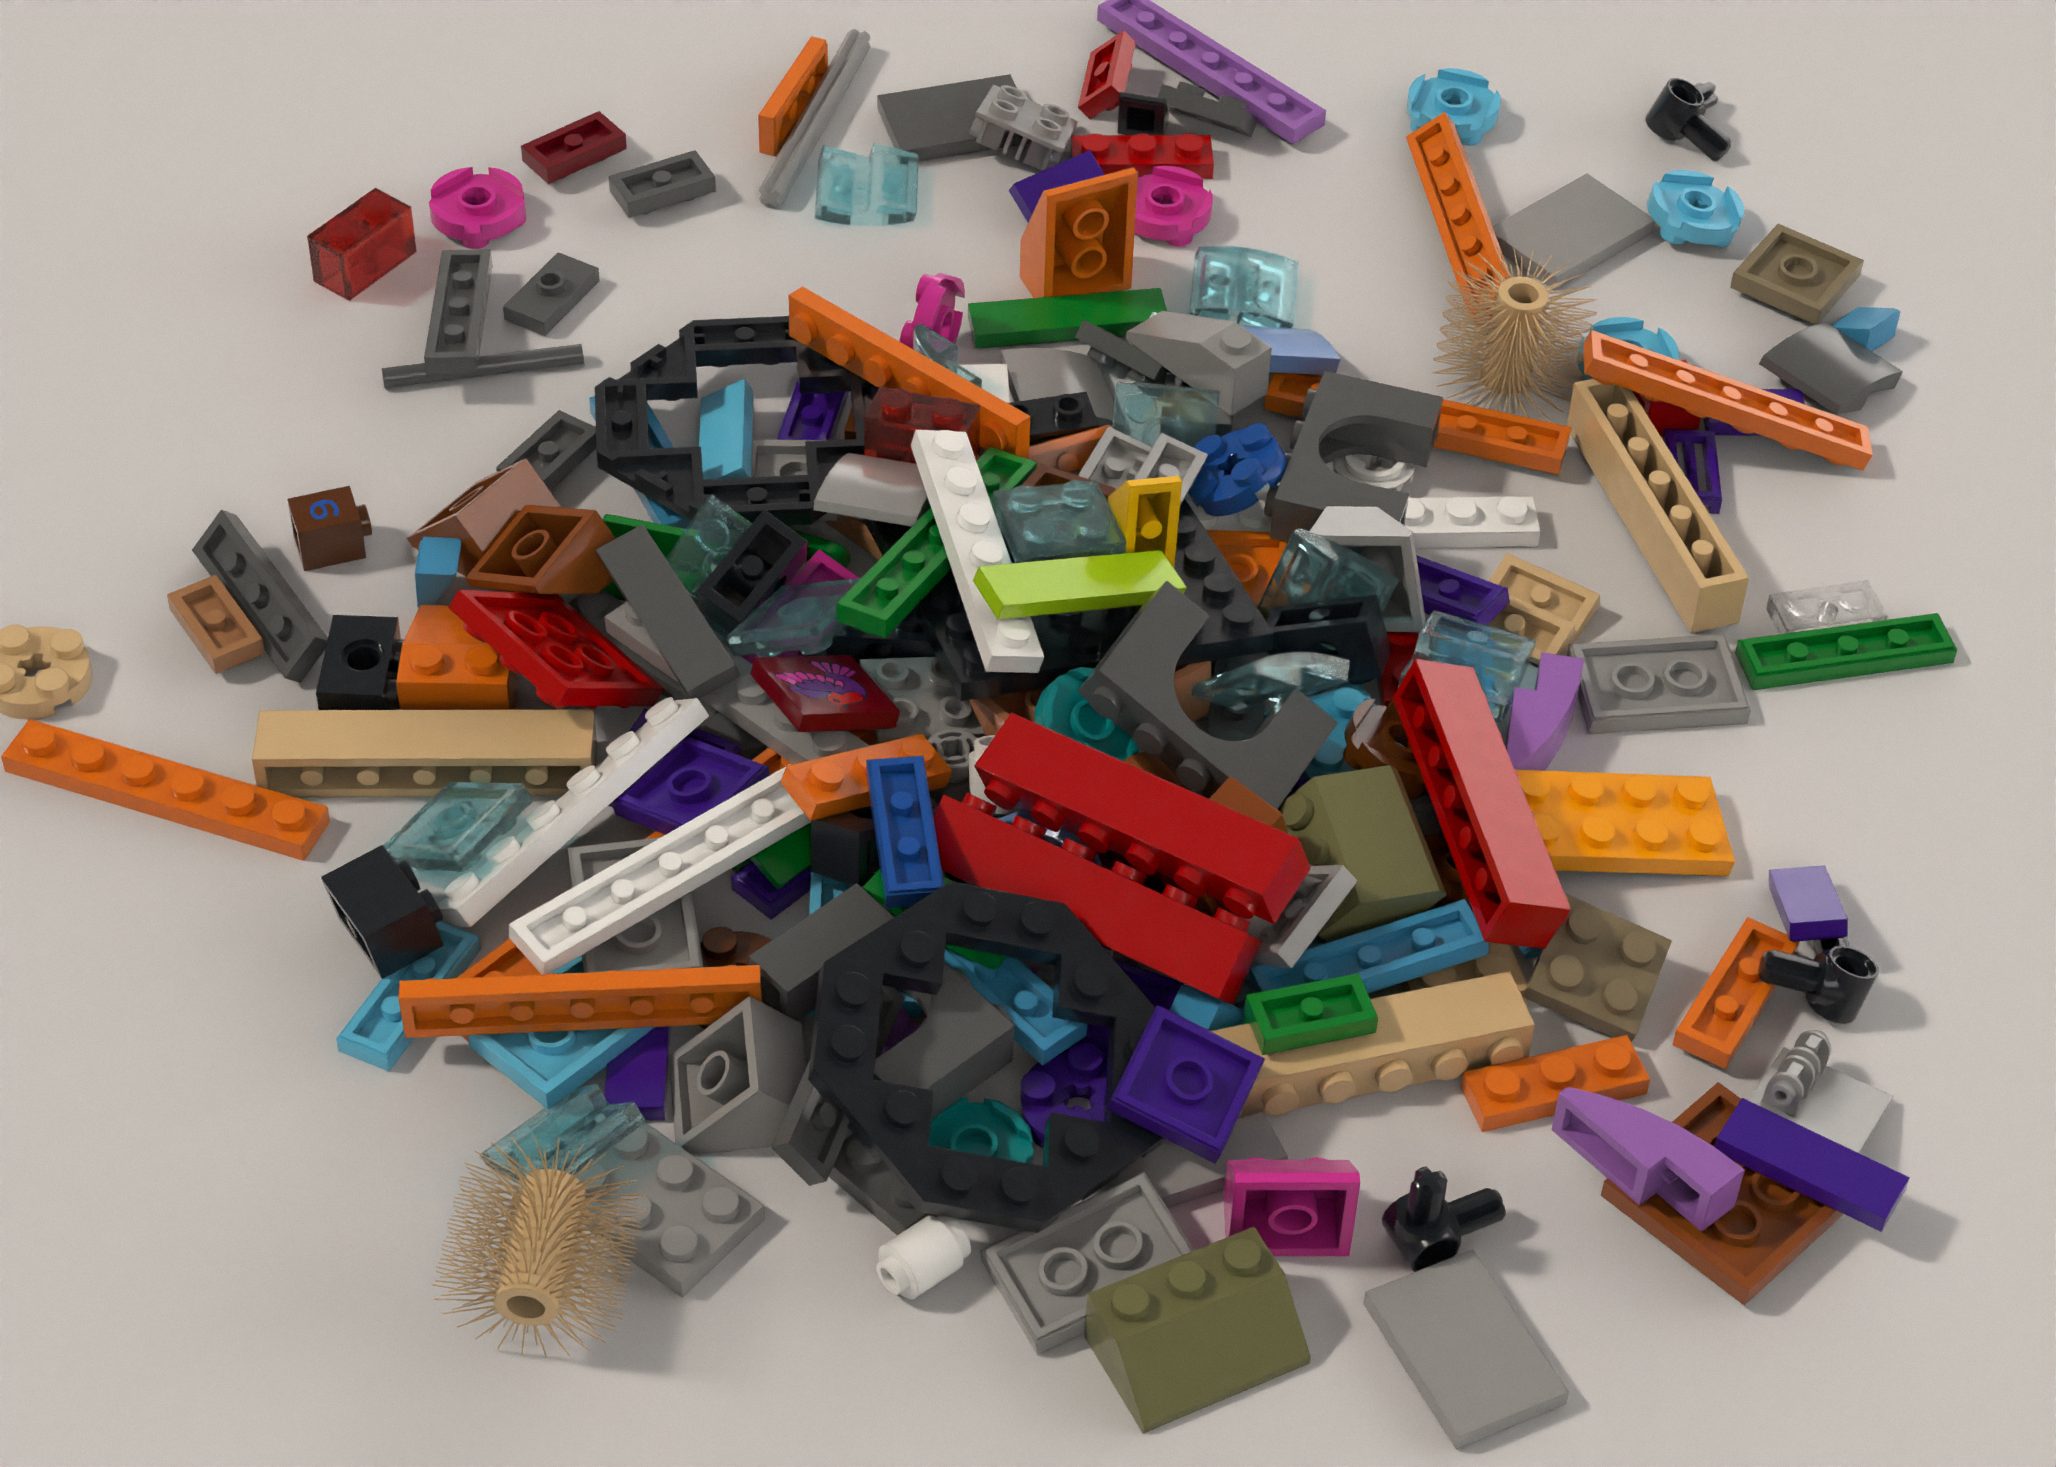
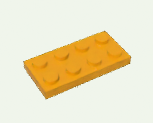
M1515 770L1529 807L1534 814L1535 822L1546 849L1551 856L1555 871L1729 876L1735 863L1711 777Z

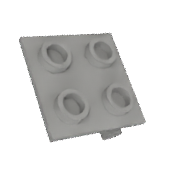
M993 85L976 111V118L969 132L970 135L977 137L976 143L998 151L1006 130H1009L1010 132L1002 154H1007L1015 134L1023 136L1014 159L1020 160L1027 141L1030 139L1032 142L1023 163L1041 171L1059 164L1062 157L1061 153L1078 121L1070 118L1069 113L1059 106L1053 104H1044L1042 106L1026 99V94L1015 87L1003 85L1000 88Z
M937 657L860 659L859 664L900 710L896 728L874 729L877 742L892 741L921 733L928 740L936 732L947 728H959L970 732L977 738L986 736L969 700L960 701Z
M1819 1030L1805 1031L1797 1038L1794 1048L1790 1050L1783 1047L1748 1101L1860 1153L1890 1105L1893 1095L1826 1066L1831 1054V1044L1827 1035Z

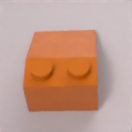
M1134 167L1042 192L1022 235L1020 244V279L1033 298L1114 292L1131 288L1138 172Z
M420 605L402 643L396 679L400 710L515 709L519 674L503 666L499 661L500 654L488 643L479 641L469 635L463 628L464 622L448 608L449 605Z

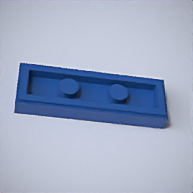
M924 756L866 760V776L886 908L910 907L944 886Z

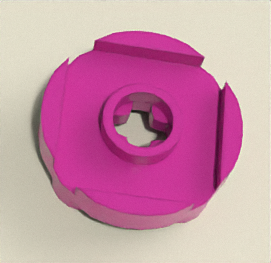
M1175 166L1153 167L1152 174L1139 177L1137 181L1134 235L1154 240H1163L1172 246L1178 247L1190 244L1193 240V235L1202 231L1210 222L1213 205L1211 189L1209 192L1203 188V179L1187 169ZM1164 201H1165V202H1171L1172 204H1163V203H1164Z
M467 167L451 171L440 177L430 190L431 200L429 201L432 224L444 235L461 240L462 245L470 249L483 248L489 244L490 240L502 237L515 228L522 226L526 221L523 187L520 181L509 172L488 167L489 175L473 174V167Z
M938 273L935 276L922 275L916 289V302L918 305L913 321L907 320L902 328L900 342L934 362L946 364L958 338L963 312L954 310L955 296L965 298L964 283L960 278L943 273Z

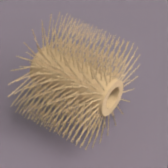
M1515 248L1514 255L1518 277H1513L1510 263L1511 276L1506 262L1504 264L1498 252L1497 254L1510 278L1505 279L1500 271L1498 272L1492 264L1483 258L1498 276L1500 282L1465 261L1486 282L1464 273L1461 274L1488 284L1492 289L1467 277L1464 279L1472 286L1453 283L1475 288L1477 291L1456 286L1481 295H1474L1458 289L1460 290L1458 293L1461 295L1446 296L1466 299L1469 302L1446 298L1447 301H1450L1448 303L1454 306V308L1445 310L1448 312H1443L1442 314L1451 323L1441 326L1439 330L1449 329L1462 331L1463 333L1448 330L1440 331L1444 336L1448 337V339L1442 341L1452 342L1436 343L1438 345L1436 347H1439L1438 349L1448 352V354L1435 357L1433 359L1436 360L1433 361L1444 360L1462 364L1438 361L1456 366L1432 373L1466 376L1437 386L1478 381L1473 386L1450 397H1455L1463 392L1466 393L1473 389V392L1477 387L1483 385L1486 389L1466 404L1473 401L1470 404L1472 405L1485 391L1484 396L1491 390L1493 392L1483 408L1494 394L1489 406L1490 409L1496 394L1499 393L1498 411L1502 394H1505L1506 413L1508 395L1511 414H1513L1510 395L1514 394L1517 411L1516 397L1523 414L1525 411L1528 418H1530L1518 396L1520 392V395L1522 393L1527 398L1528 403L1530 401L1535 409H1538L1550 421L1532 400L1527 390L1558 410L1560 409L1541 390L1565 400L1569 399L1555 386L1573 390L1574 384L1566 377L1579 378L1582 373L1574 366V364L1578 363L1570 362H1581L1584 359L1582 353L1577 350L1583 346L1571 345L1583 344L1570 343L1567 340L1584 343L1586 337H1580L1582 336L1581 333L1590 332L1588 330L1593 328L1587 327L1592 324L1581 319L1594 315L1566 314L1562 311L1595 314L1597 312L1575 307L1593 301H1555L1559 299L1597 300L1562 298L1592 286L1550 292L1557 286L1578 276H1573L1567 280L1564 279L1559 283L1545 287L1543 284L1560 271L1558 270L1553 275L1550 274L1544 281L1545 276L1540 282L1536 281L1548 263L1547 261L1536 277L1537 269L1532 279L1528 278L1533 251L1526 277H1522V256L1520 277ZM1483 274L1487 275L1488 277L1499 283L1500 286H1497L1494 282H1492ZM1487 291L1494 292V293L1496 294V296H1495V295H1491V294L1488 293ZM1571 291V292H1567V293H1563V294H1559V295H1555V296H1551V297H1549V295H1548V294H1553V293H1560V292ZM1451 300H1455V301H1459V302H1464V303H1469V304H1472V305H1464V304H1461V303H1458V302H1454V301H1451ZM1564 303H1577V304H1570V305H1562V304H1564ZM1550 304L1558 305L1556 307H1549ZM1573 308V309H1578V310H1583V311H1589V312H1594V313L1572 311V310H1567V309ZM1449 314L1464 315L1465 317H1459ZM1449 316L1462 318V319H1464V320H1459V319L1452 318V317H1449ZM1570 322H1577V323L1584 324V325H1587V326H1582V325H1578V324H1573V323H1570ZM1567 324L1576 325V326H1581V327H1586V328L1570 327V326L1567 325ZM1442 327H1452V328H1458V329L1442 328ZM1447 332L1457 333V334H1461V335L1458 336V335H1454V334L1447 333ZM1570 337V338H1574V339L1581 340V341H1584V342H1580V341H1576V340H1571V339H1566V338ZM1443 343H1456L1457 345L1443 344ZM1443 345L1457 346V347H1462L1463 349H1458V348H1453V347H1448V346H1443ZM1443 347H1447V348H1451V349H1456V350H1459V351H1453V350L1446 349V348H1443ZM1562 353H1568L1579 357L1569 356ZM1563 356H1568V357H1573V358H1578V359L1564 358ZM1446 359H1465L1467 362ZM1557 367H1560V368H1563V369H1566V370H1570V371H1573V372L1564 371V370H1559V369H1556V368H1557ZM1459 368H1470V369L1452 370V369H1459ZM1472 370H1475V371H1473L1472 373H1438V372L1472 371ZM1559 371L1567 372V373H1572V374H1564V373H1560ZM1480 376V378H1478V379H1472V380L1461 381V380H1465V379H1469V378H1473V377ZM1546 377L1554 378V379H1556V380L1562 381V382L1567 383V384H1569V385H1566V384H1563V383H1560V382H1557V381H1553V380L1547 379ZM1551 382H1555V383L1562 384V385H1565V386H1569V387H1572V388L1555 385V384H1552ZM1535 383H1537V384H1539V385H1541V386H1543V387H1545V388H1547V389H1549V390H1551V391H1553V392H1555V393H1557V394H1559V395H1561V396H1558V395H1556V394H1554V393H1551V392H1549V391H1546V390H1544V389H1541V388H1539ZM1528 386L1531 387L1533 390H1535V391H1536L1538 394H1540L1542 397H1540L1539 395H1537L1536 393H1534L1533 391H1531V390L1528 389L1527 387H1528Z
M534 1135L544 1169L539 1170L538 1168L537 1170L532 1164L530 1157L525 1155L522 1148L511 1137L532 1170L530 1173L490 1142L497 1148V1151L506 1159L513 1170L477 1151L474 1152L516 1174L520 1180L514 1179L480 1156L479 1158L485 1161V1165L492 1171L464 1163L493 1173L499 1180L468 1167L466 1168L496 1182L484 1180L471 1172L469 1173L479 1179L460 1176L476 1180L482 1185L463 1180L459 1181L480 1186L485 1191L459 1184L475 1190L467 1191L460 1188L463 1190L462 1192H468L472 1195L458 1194L473 1200L457 1197L455 1199L466 1200L474 1205L453 1201L473 1208H461L453 1205L468 1211L460 1212L455 1210L457 1213L465 1216L452 1215L466 1221L449 1220L462 1222L467 1226L447 1223L466 1229L457 1230L447 1227L461 1233L449 1231V1233L458 1237H446L453 1238L458 1242L443 1241L455 1243L461 1248L442 1245L461 1251L451 1252L442 1249L456 1255H446L443 1253V1255L452 1259L441 1258V1260H447L452 1264L438 1263L460 1268L451 1270L436 1266L437 1268L452 1271V1273L436 1272L450 1276H440V1278H455L467 1283L435 1280L436 1282L463 1284L464 1286L453 1288L432 1285L455 1289L448 1292H470L440 1296L482 1295L477 1299L434 1298V1300L471 1301L452 1310L485 1302H494V1305L442 1314L492 1308L468 1323L457 1326V1328L500 1313L503 1318L475 1339H478L492 1329L489 1332L490 1334L504 1319L507 1320L503 1327L510 1320L513 1323L499 1344V1349L513 1325L517 1323L512 1341L519 1324H522L524 1327L521 1355H523L526 1325L527 1333L529 1326L534 1327L536 1345L537 1332L546 1357L547 1355L537 1328L539 1325H544L569 1355L556 1337L549 1324L550 1322L588 1351L590 1350L582 1344L583 1342L575 1335L569 1325L606 1343L566 1321L562 1315L570 1317L600 1337V1334L580 1321L587 1323L593 1329L595 1328L590 1324L617 1332L589 1322L582 1314L613 1327L615 1326L589 1314L599 1315L609 1321L611 1320L606 1317L622 1319L606 1315L601 1310L623 1314L600 1308L598 1304L622 1310L612 1306L621 1305L612 1300H625L616 1299L611 1295L627 1296L611 1293L610 1290L614 1289L628 1293L627 1291L612 1287L621 1286L627 1288L616 1284L626 1283V1281L616 1278H630L621 1277L613 1272L632 1274L619 1272L614 1268L633 1271L616 1265L625 1264L632 1267V1265L620 1262H629L631 1259H625L620 1256H634L624 1255L619 1251L637 1252L622 1250L618 1247L625 1246L637 1249L620 1243L628 1242L637 1245L624 1240H634L635 1238L623 1234L639 1235L628 1233L622 1229L641 1231L619 1227V1225L627 1224L639 1228L642 1227L623 1222L634 1221L641 1224V1222L635 1221V1219L626 1218L640 1216H622L610 1211L644 1214L641 1212L615 1210V1208L628 1207L645 1211L646 1209L620 1205L632 1203L633 1201L616 1204L607 1202L640 1198L595 1199L603 1195L645 1196L637 1194H607L619 1189V1187L629 1185V1182L637 1180L587 1187L592 1182L624 1166L580 1182L577 1177L604 1156L602 1155L587 1166L593 1160L591 1159L575 1176L573 1175L579 1165H577L572 1175L567 1173L584 1144H582L566 1171L563 1172L569 1151L561 1171L557 1170L559 1138L555 1169L554 1159L552 1169H547L545 1147L543 1146L544 1163ZM505 1156H507L511 1161H513L528 1175L525 1177ZM489 1165H491L492 1167H494L495 1169H497L498 1171H500V1172L503 1173L504 1175L497 1173V1172H496L494 1169H492ZM498 1176H500V1177H501L503 1180H505L508 1184L504 1183ZM505 1178L515 1181L521 1186L513 1185ZM480 1181L486 1182L495 1188L488 1187ZM628 1183L591 1193L585 1192L586 1189ZM494 1184L503 1185L507 1191L503 1190L502 1188ZM471 1192H481L488 1196H479ZM499 1193H506L512 1196V1199L505 1198ZM588 1195H596L590 1198H585V1196ZM472 1197H479L488 1202H481ZM503 1202H509L512 1205H505ZM598 1202L609 1205L592 1206L588 1203ZM614 1205L617 1206V1207H612V1208H608V1209L602 1208V1207H608V1206H614ZM469 1209H476L479 1212H473ZM589 1209H594V1210H600V1211H596V1212H592V1213H591V1212L588 1211V1210H589ZM464 1213L477 1214L482 1216L483 1218L472 1217ZM506 1217L507 1220H501L499 1218ZM607 1217H621L627 1220H615ZM465 1218H472L479 1222L473 1223ZM595 1218H598V1219H600V1220H602V1221H592V1220H594ZM610 1222H619L622 1224L613 1225ZM496 1223H502L505 1227H500ZM584 1224H590L593 1228L587 1227ZM616 1228H617V1229H619V1230H621V1231H623V1232H617V1231H614V1230H612V1229H616ZM583 1231H591L592 1233L586 1234ZM607 1233H617L624 1237H615ZM459 1235H469L476 1239H468ZM499 1238L501 1241H493V1239ZM458 1239L467 1240L472 1243L465 1244ZM593 1239L599 1243H591L590 1240ZM611 1239H619L622 1241L614 1242ZM492 1244H495V1245L499 1246L500 1248H494V1247H492L491 1245H492ZM585 1245L589 1249H583L580 1246ZM614 1250L620 1254H613L609 1251ZM455 1252H463L466 1255H461ZM585 1252V1253H587L588 1255L582 1256V1255H580L579 1253ZM602 1254L614 1255V1256L619 1257V1258H621V1259H612V1258L603 1256ZM451 1256H461L473 1261L458 1260ZM494 1260L495 1263H488L486 1261ZM606 1260H613L619 1263L610 1264ZM452 1261H459V1262L464 1263V1264H466V1265L459 1266L458 1264H456V1263H454V1262H452ZM589 1261L593 1264L587 1265L585 1262ZM484 1266H490L495 1270H488ZM576 1267H581L584 1271H579ZM462 1269H464V1270L467 1271V1272H459V1271H455V1270H462ZM483 1272H484V1273H487V1275H485V1276H483V1277H481V1276L475 1274V1273H483ZM610 1272L616 1276H610L605 1273ZM449 1274H463L471 1277H455ZM575 1274H581V1275H583V1277H579V1278H578V1277H576V1276H574V1275H575ZM598 1276L610 1277L617 1281H608ZM464 1279H477V1280H474V1281L470 1282V1281H467V1280H464ZM488 1282L490 1283V1285H482L478 1283ZM583 1282V1283L587 1284L588 1286L582 1287V1285H581L580 1283ZM602 1282H609L615 1285L605 1286ZM470 1285H472V1286H477V1287L459 1289V1288H461V1287H466V1286H470ZM484 1288L490 1290V1292H477L469 1289ZM571 1289H576L580 1293H575ZM597 1292L604 1293V1294H606V1295H608V1296H610V1297H612V1298H605V1297H603V1296H601V1295H598V1294H596V1293H597ZM489 1296L495 1297V1298H492V1299H484V1298L489 1297ZM576 1296L584 1302H577L570 1297ZM593 1298L606 1299L613 1303H603ZM575 1304H578L592 1312L579 1310ZM588 1307L596 1308L604 1314H599ZM562 1309H564V1310H570L571 1312H573V1313H574L576 1316H578V1317L569 1315L568 1313H566V1312L563 1311ZM555 1318L558 1319L577 1339L553 1320Z

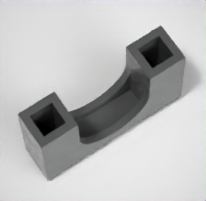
M1324 371L1317 390L1309 388L1302 411V418L1305 421L1296 420L1290 440V450H1293V452H1284L1287 464L1280 480V485H1276L1273 489L1270 487L1268 490L1264 515L1272 516L1270 538L1309 547L1307 534L1326 506L1378 507L1405 526L1409 493L1347 479L1330 469L1326 463L1342 456L1364 454L1427 467L1438 436L1443 397Z
M1166 581L1142 605L1077 692L1090 703L1095 712L1104 718L1110 719L1133 738L1135 744L1141 750L1159 759L1189 789L1195 790L1203 797L1209 799L1232 776L1267 803L1278 809L1338 722L1295 687L1271 708L1248 740H1221L1199 729L1187 717L1179 704L1174 687V672L1179 657L1209 618V615L1170 582Z
M856 883L749 956V965H760L763 1003L796 1021L806 1016L816 1008L819 973L824 962L894 918L893 913L886 906L877 902ZM944 962L943 981L937 995L895 988L914 999L921 1006L927 1017L916 1031L875 1059L874 1080L933 1090L932 1120L1013 1061L1015 1025L1009 1014L998 1004L991 1005L973 988L972 983L961 970L957 968L951 969Z

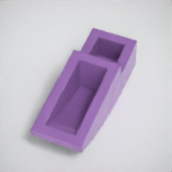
M1541 652L1535 690L1514 688L1505 747L1515 770L1545 771L1559 751L1573 719L1584 658Z
M1566 1087L1559 1092L1551 1130L1639 1206L1657 1193L1701 1232L1735 1207L1744 1169L1711 1144L1677 1124L1625 1102L1571 1087Z

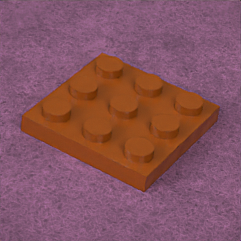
M1717 1082L1672 1123L1679 1125L1712 1146H1715L1718 1135L1741 1098ZM1735 1162L1744 1169L1735 1207L1701 1232L1657 1193L1639 1206L1608 1178L1604 1180L1601 1196L1744 1306L1844 1215L1831 1207Z

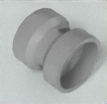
M947 728L936 732L928 739L934 749L953 770L946 787L929 791L930 798L937 803H940L943 795L962 802L966 792L970 794L969 753L974 751V740L977 737L968 731L959 728Z

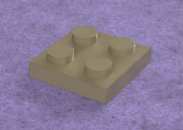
M1777 224L1733 272L1730 288L1790 313L1796 318L1817 325L1861 275L1864 260Z
M1566 894L1571 910L1547 947L1541 949L1522 997L1611 1037L1628 1035L1632 1042L1638 1032L1672 940Z

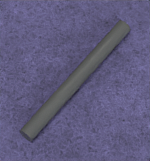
M582 344L479 356L477 374H464L459 377L426 375L425 363L382 368L384 388L584 364Z

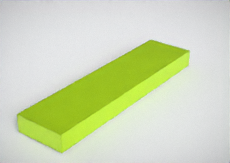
M1162 550L979 566L973 579L974 584L997 620L1143 605L1166 581L1170 582L1183 594L1187 588Z

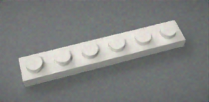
M916 430L911 448L985 671L1039 673L1044 654L1031 617L997 620L973 582L979 566L1012 564L967 433L951 430Z
M669 697L650 708L645 714L647 722L635 733L633 731L627 732L610 743L606 748L608 756L596 767L588 766L576 773L567 782L566 786L569 790L556 802L551 800L542 804L527 817L526 821L529 826L516 837H506L490 848L486 853L489 861L475 873L472 871L467 872L447 886L444 891L447 897L438 904L443 916L441 921L455 927L473 926L709 717V714L698 698L674 700L672 697Z
M786 767L509 924V939L541 975L551 973L807 825L811 821L780 783Z

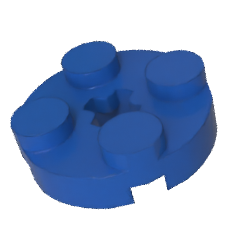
M1254 423L1247 428L1230 432L1221 437L1209 435L1200 440L1194 447L1208 454V457L1188 495L1197 508L1201 506L1206 514L1211 516H1227L1241 512L1259 501L1255 493L1261 490L1267 482L1271 489L1280 482L1286 469V455L1264 423Z

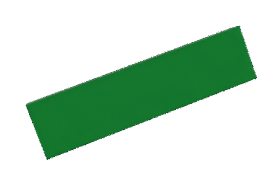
M1161 288L968 303V320L974 347L988 348L1078 340L1075 336L1084 320L1118 337L1126 336L1127 331L1149 319L1152 312L1167 311Z
M1938 613L1738 640L1735 654L1752 690L1954 663L1957 648Z

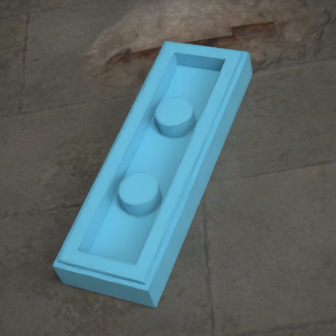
M745 378L701 398L699 447H701L703 480L752 477L753 390Z
M442 921L436 923L444 946L381 979L336 1038L338 1051L390 1071L414 1039L405 1038L398 1001L400 981L457 978L467 969L481 950L480 937Z

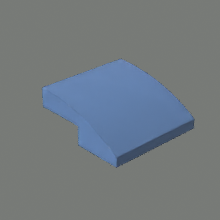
M1241 325L1272 347L1269 372L1323 375L1324 371L1337 372L1341 360L1329 341L1316 331L1310 329Z

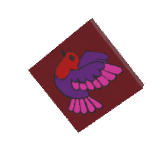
M851 655L754 657L750 675L798 732L896 728L900 710Z

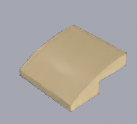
M1506 553L1489 582L1508 588L1510 603L1483 630H1491L1493 645L1539 665L1541 652L1563 656L1566 654L1568 645L1573 644L1599 608L1600 594ZM1455 625L1456 628L1466 629L1458 625Z

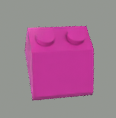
M1259 1157L1245 1160H1227L1223 1192L1226 1237L1255 1227L1273 1256H1350L1360 1189V1173L1350 1160H1327L1319 1157L1306 1160H1266Z

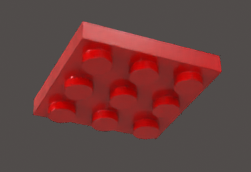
M458 590L448 607L464 622L463 628L469 635L479 641L488 643L500 654L499 661L503 666L528 679L536 687V695L542 701L555 708L585 706L595 709L597 706H617L627 709L629 706H654L664 690L661 685L558 594Z

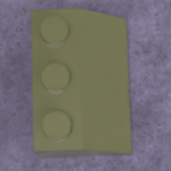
M1388 765L1315 776L1287 797L1277 809L1284 816L1287 833L1300 839L1311 866L1344 865L1357 879L1356 884L1317 934L1318 937L1327 942L1336 941L1423 913L1447 895L1399 772L1393 766Z
M1255 1227L1087 1294L1085 1339L1142 1433H1146L1310 1364L1311 1356L1285 1273Z

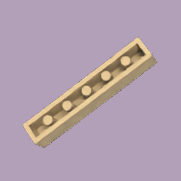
M1595 379L1574 382L1567 426L1572 427L1571 436L1689 632L1695 633L1739 623L1749 576L1632 390L1615 384L1604 385Z
M594 709L259 710L252 763L257 786L293 797L563 796L569 790L566 786L567 782L576 773L588 766L596 767L597 737Z
M1508 971L1370 999L1378 1016L1376 1033L1262 1055L1250 1023L1211 1032L1265 1058L1238 1117L1240 1119L1263 1111L1264 1115H1282L1302 1107L1322 1103H1340L1351 1097L1380 1091L1394 1092L1406 1086L1434 1080H1452L1461 1076L1465 1071L1529 1057L1535 1024L1511 972Z

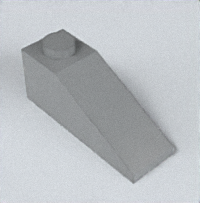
M1161 311L1126 332V340L1231 416L1268 392L1272 347L1237 322Z

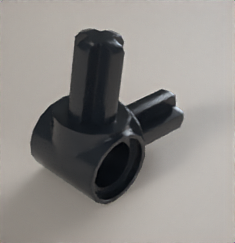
M1671 78L1645 116L1647 126L1655 134L1667 140L1675 141L1686 137L1714 161L1720 160L1731 147L1730 138L1704 117L1706 109L1717 103L1718 97L1714 93L1716 86L1711 82L1693 85L1684 79Z
M1847 937L1813 940L1817 952L1813 960L1777 950L1763 953L1758 969V977L1762 982L1805 992V998L1810 1007L1818 1015L1835 1023L1846 1024L1856 1019L1879 972V968L1874 960L1862 951L1850 947Z
M1427 1166L1421 1167L1415 1171L1410 1192L1398 1198L1386 1209L1382 1217V1225L1412 1271L1416 1272L1454 1257L1460 1248L1461 1236L1502 1221L1506 1215V1210L1500 1193L1497 1190L1484 1188L1447 1202L1445 1200L1448 1180L1441 1170L1432 1172Z

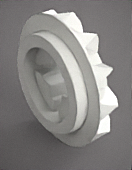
M1355 454L1334 459L1333 471L1353 481L1401 491L1403 484L1412 483L1415 465L1373 455ZM1379 460H1382V467L1376 468L1375 471L1366 469L1371 468L1373 464H1377Z

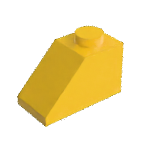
M1180 476L1128 480L1108 496L1105 542L1111 554L1162 550L1174 568L1182 490Z

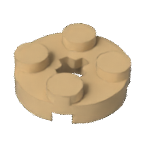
M10 625L0 630V713L17 719H41L55 715L54 706L63 704L69 699L73 706L85 696L90 688L93 673L89 654L79 632L73 629L43 626L26 628L22 625ZM33 669H44L39 670L33 677H29L26 674Z

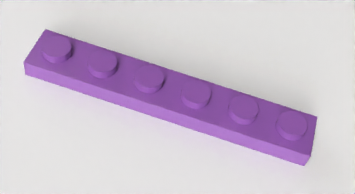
M1107 0L1098 5L1097 21L1118 34L1124 30L1136 42L1135 45L1220 98L1221 95H1226L1247 103L1246 111L1257 118L1258 123L1288 142L1295 144L1325 125V109L1152 1Z

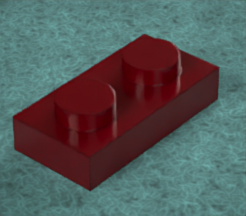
M598 111L521 145L522 161L547 184H550L626 150V134Z

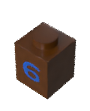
M350 486L287 499L293 537L304 571L366 558L363 537L372 535L370 518L365 504L356 506Z

